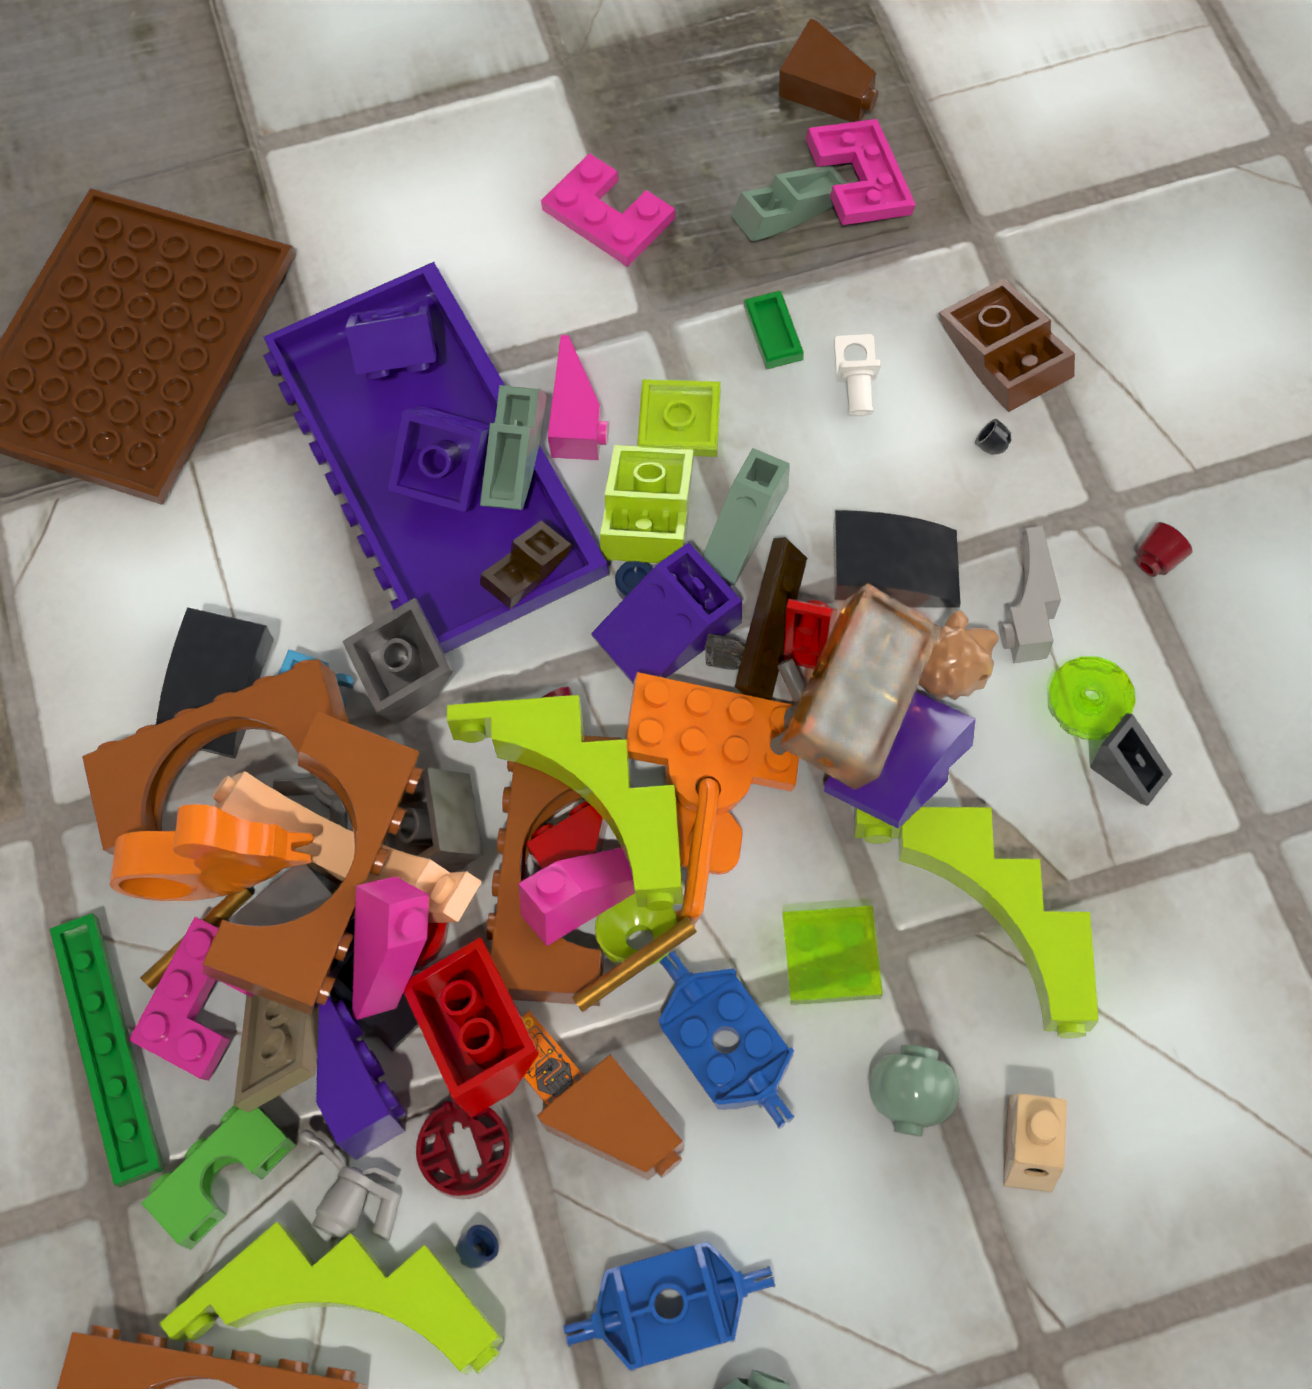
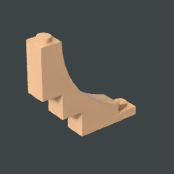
M245 771L235 774L233 778L226 776L221 781L212 796L217 801L214 807L247 821L271 825L277 824L287 832L314 834L312 843L298 847L295 851L312 855V862L306 864L308 867L316 870L340 886L354 859L355 844L352 831L303 807ZM382 845V848L389 850L388 856L380 875L370 874L367 883L396 876L429 894L428 923L458 922L482 881L467 871L450 873L430 859L414 856Z

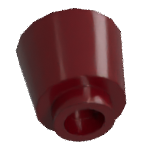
M1157 522L1138 548L1137 554L1139 558L1136 562L1141 570L1149 576L1167 575L1192 554L1193 549L1181 532L1167 523Z

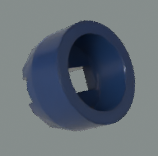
M474 1225L461 1235L456 1245V1253L461 1258L460 1262L471 1269H478L487 1265L496 1258L499 1251L496 1236L489 1228L483 1225ZM479 1245L482 1252L477 1253L474 1247Z

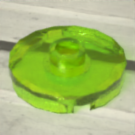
M1081 656L1066 662L1055 672L1047 691L1048 709L1052 717H1055L1060 723V727L1068 734L1083 740H1102L1109 736L1126 713L1132 714L1136 704L1135 688L1127 673L1114 662L1101 657ZM1094 691L1099 695V699H1090L1085 692Z

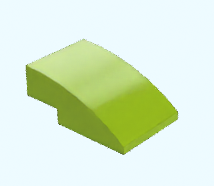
M614 445L604 495L605 510L600 531V550L605 560L660 563L686 544L694 449Z

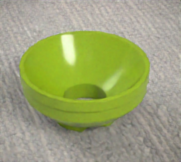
M633 894L597 916L595 934L603 953L610 961L618 965L638 951L627 944L629 937L633 933L647 931L653 935L654 940L678 922L673 907L664 911H652L646 907H638L636 894ZM668 953L662 956L654 963H652L651 965L661 961L666 955H668Z

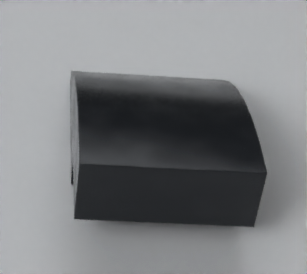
M835 510L833 526L835 600H876V608H960L957 530L931 521L903 515Z
M187 607L166 670L156 725L175 718V715L182 710L197 709L207 705L221 694L228 692L236 693L252 686L254 681L261 678L260 675L274 641L268 627L255 622ZM246 730L223 735L212 740L199 750L236 759Z

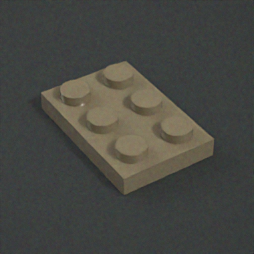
M256 994L253 997L246 995L234 1106L248 1113L315 1076L319 1003H316L312 1014L308 1015Z

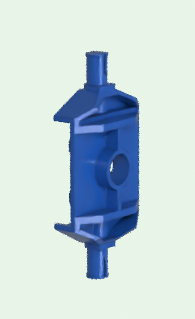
M676 951L669 953V959L665 956L659 963L674 981L675 990L658 1021L661 1030L718 1110L739 1109L758 1105L760 1108L764 1107L778 1129L784 1127L785 1123L792 1121L795 1116L792 1115L779 1097L777 1089L793 1058V1048H788L738 980L734 968L693 974V972L688 971ZM721 1031L733 1032L737 1035L740 1042L738 1048L729 1054L718 1052L713 1046L715 1035Z
M706 1241L605 1270L595 1313L591 1314L590 1319L563 1325L566 1335L584 1330V1332L566 1337L568 1347L594 1338L597 1340L603 1339L632 1372L644 1366L716 1345L735 1342L743 1298L748 1297L750 1293L776 1287L773 1277L755 1282V1280L772 1276L771 1268L767 1266L766 1268L742 1274L741 1271L736 1272L726 1259ZM666 1290L676 1291L681 1295L684 1302L682 1312L673 1319L662 1318L655 1310L656 1298L661 1292Z

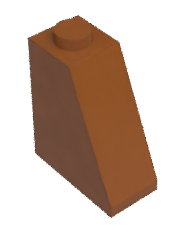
M610 1054L537 1115L540 1123L548 1132L647 1180L656 1173L660 1178H663L682 1161L679 1155L684 1150L682 1139Z

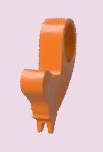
M183 805L178 808L176 831H138L126 833L116 838L110 887L123 895L153 901H195L233 894L268 880L284 868L310 864L312 862V855L297 852L295 849L312 843L314 834L287 832L277 824L271 825L247 821L210 805Z

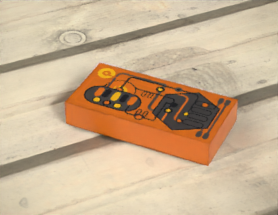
M529 1010L522 1016V1019L538 1049L539 1055L523 1078L546 1106H549L584 1075Z

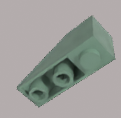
M754 448L751 449L731 486L702 555L704 560L724 582L734 586L789 488L790 463Z

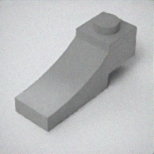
M1043 526L1029 527L1025 530L1020 546L1024 574L1021 603L1019 606L1010 607L1006 623L1001 624L1002 644L1004 649L1011 650L1013 663L1047 659L1054 642L1049 619L1055 618L1061 597Z

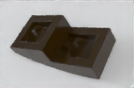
M540 521L512 541L511 552L481 573L480 585L511 609L532 592L556 568L571 550V544L543 521Z

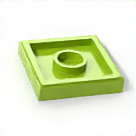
M642 379L637 446L694 449V456L717 457L721 381Z

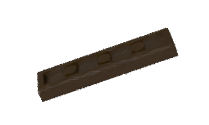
M786 537L773 538L734 686L744 695L772 700L779 673L777 665L781 663L784 653L787 603L789 599L797 600L807 562V557Z

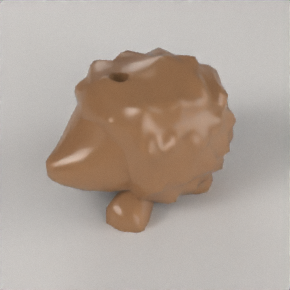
M961 611L954 612L946 621L944 627L930 634L917 636L912 644L913 662L911 671L918 685L925 689L928 694H932L937 700L944 697H949L951 700H956L960 696L969 697L975 690L984 689L987 680L992 675L994 666L992 651L999 640V636L991 629L971 628L965 630L969 619Z

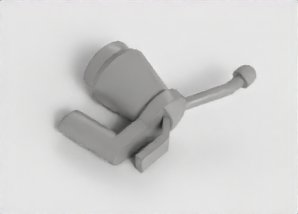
M310 1130L302 1131L299 1136L300 1141L307 1146L312 1144L318 1147L339 1170L337 1176L340 1178L316 1208V1218L312 1225L320 1231L342 1241L348 1234L357 1229L368 1192L381 1199L372 1233L389 1241L401 1196L373 1182L366 1176L375 1174L393 1184L397 1177L378 1167L366 1170L347 1167L323 1140L314 1136V1132Z

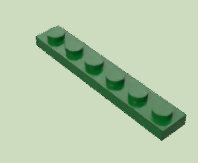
M91 913L50 928V933L113 1184L120 1188L165 1170L132 1044L129 1041L130 1037L99 919Z

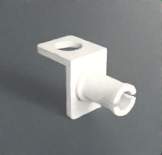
M872 334L837 336L834 340L837 382L847 381L848 415L866 416L873 414L871 380H876L881 367V361L879 359L875 360L874 336ZM850 345H860L866 351V360L846 361L844 359V351Z

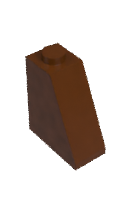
M811 18L779 70V97L849 122L861 121L866 111H873L879 91L875 89L876 72L817 20Z

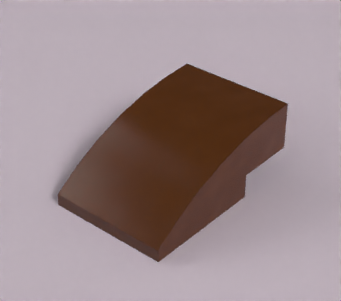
M1005 278L939 312V319L964 360L987 390L1008 412L1075 377V353L1051 332V319Z

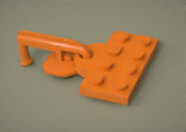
M637 672L633 684L625 735L629 759L665 766L667 785H675L681 868L687 869L682 908L676 911L675 914L677 922L687 917L695 927L704 911L709 873L716 875L726 874L734 869L740 858L743 833L739 824L729 813V810L734 809L745 798L751 784L791 792L796 786L800 744L794 745L782 755L775 754L770 747L771 740L785 731V712L794 705Z

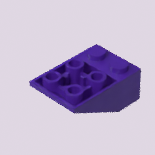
M688 542L657 564L591 633V636L632 684H634L637 672L668 678L713 645L712 639H721L742 623V600Z
M329 996L325 1006L319 1004L316 1103L337 1145L357 1160L404 1133L405 1129L399 1118L406 1115V1112L394 1090H390L385 1080L379 1081L378 1078L385 1075V1072L373 1050L370 1051L364 1040L358 1041V1038L365 1035L358 1020L352 1017V1011H349L343 1000L335 1003Z

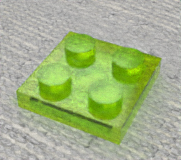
M873 905L782 912L790 1005L882 999L883 990Z

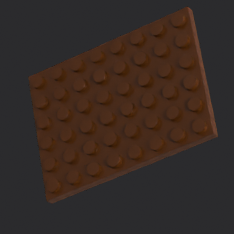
M90 188L0 339V454L163 505L295 256L292 245Z

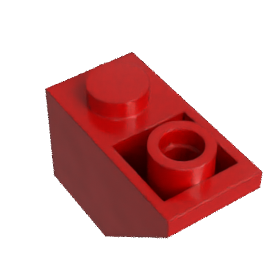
M587 801L576 806L565 820L555 826L554 824H547L533 833L531 840L526 842L530 857L540 871L559 860L601 852L608 824Z

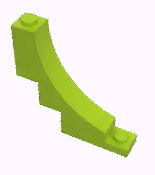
M579 695L447 705V723L453 740L476 743L485 738H491L497 758L532 767L560 780L580 794L597 810L610 826L627 858L634 880L638 907H646L652 911H664L671 909L675 904H683L675 785L631 788L626 739L584 742L583 712Z
M921 807L899 829L856 808L854 838H865L866 842L872 844H883L890 842L892 838H898L899 861L923 868L951 882L979 902L1000 923L1019 950L1033 979L1041 1006L1044 1031H1057V1036L1060 1038H1081L1086 1036V1032H1091L1098 1023L1099 1016L1090 912L1044 911L1040 859H994L992 807Z
M279 1222L274 1223L159 1323L170 1339L185 1342L187 1339L194 1341L204 1335L214 1325L213 1317L216 1314L219 1315L225 1325L239 1329L259 1319L290 1310L310 1307L359 1309L391 1318L422 1335L439 1349L459 1372L466 1375L472 1370L480 1374L499 1357L500 1353L496 1348L504 1341L439 1258L426 1245H423L388 1276L362 1241L351 1233L315 1263L289 1228Z

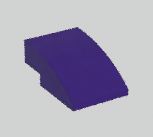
M902 685L894 692L897 694V699L890 712L885 717L876 712L870 717L850 743L843 761L837 763L824 787L825 793L897 829L948 782L949 768L973 746L976 718Z

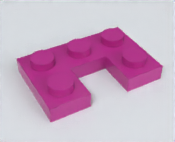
M878 119L808 128L805 140L817 167L852 162L860 182L833 185L830 198L842 225L912 215L916 204Z
M589 153L541 199L542 210L628 267L676 218L675 208L646 190L621 214L600 200L618 182V171Z
M194 917L132 1032L129 1041L190 1074L209 1081L231 1039L195 1020L217 980L203 975L202 964L218 931V927ZM224 983L245 995H248L250 997L254 996V994L251 992Z

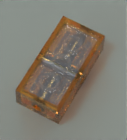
M867 583L845 600L781 741L780 747L854 790L879 778L942 627Z

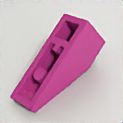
M560 335L548 429L551 458L599 460L600 445H607L609 424L608 421H602L600 404L569 335Z
M622 847L556 861L518 883L521 916L546 946L635 894L634 880Z
M396 876L356 885L352 1017L357 1020L397 1008L427 940L429 894Z

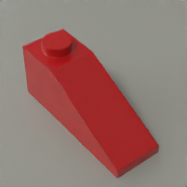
M789 599L786 608L783 661L793 658L796 666L820 670L825 653L830 651L838 609L831 608L826 603L817 600L803 602Z

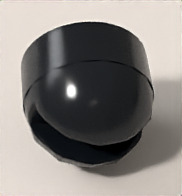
M993 419L981 430L975 444L991 455L1002 454L1009 447L1011 433L998 419Z

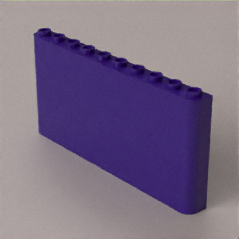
M431 262L263 337L269 350L268 353L263 354L268 368L273 376L281 375L283 382L279 383L278 386L287 405L296 404L299 411L293 413L302 434L311 433L314 441L309 443V446L318 465L327 464L330 472L324 475L334 496L342 493L346 503L340 505L348 524L350 527L358 524L362 534L356 538L367 559L375 557L379 566L374 568L373 571L382 590L386 591L391 588L396 598L390 601L392 609H397L413 598L417 599L444 654L609 576L608 563L540 445L522 510L481 506L483 477L467 512L388 491L403 410L419 405L486 424L495 423L499 386H505L435 262ZM428 301L436 348V362L429 363L430 367L428 369L417 372H406L405 367L390 369V375L375 379H367L366 374L356 375L346 332V325L350 314ZM543 521L571 544V550L532 592L509 609L480 585L481 573L511 552L513 540L538 522Z

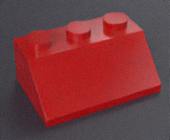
M481 937L409 978L404 994L452 1099L468 1115L473 1117L512 1094L538 1057L539 1052L484 940Z

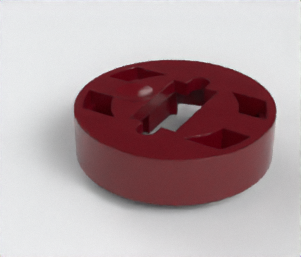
M455 1101L446 1102L435 1110L422 1125L416 1142V1159L422 1175L437 1191L455 1199H472L488 1193L502 1181L511 1163L512 1141L503 1120L490 1107L471 1117ZM489 1117L496 1125L487 1129L478 1120ZM455 1123H460L463 1130L470 1127L483 1166L476 1168L478 1172L476 1179H470L468 1172L464 1174L460 1172L448 1137L455 1134L453 1130ZM434 1139L433 1151L425 1154L427 1141ZM503 1145L502 1158L494 1161L495 1148ZM442 1170L451 1179L440 1183L432 1174Z

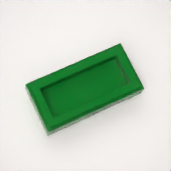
M781 290L744 299V310L765 369L768 370L803 361L804 351Z

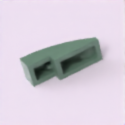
M832 165L776 174L770 187L741 192L731 217L751 241L767 238L798 226L834 206L830 198L833 185L847 184V182Z
M499 386L495 423H490L481 506L513 510L523 509L534 471L547 395L540 389Z

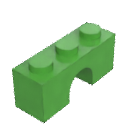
M232 1106L221 1118L220 1123L222 1125L209 1138L203 1137L197 1140L185 1153L186 1160L173 1173L169 1171L161 1175L149 1188L150 1195L141 1204L178 1245L192 1250L227 1215L215 1202L212 1194L214 1179L223 1168L231 1164H243L252 1174L263 1180L297 1146L260 1106L248 1113L236 1106Z

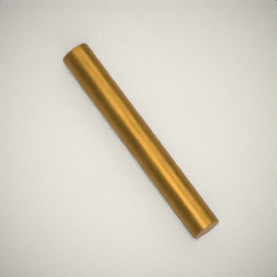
M247 889L228 894L202 920L219 928L222 920L226 921L253 895ZM183 937L140 977L151 990L158 986Z
M687 917L575 994L572 997L580 1010L584 1012L697 933L695 927Z

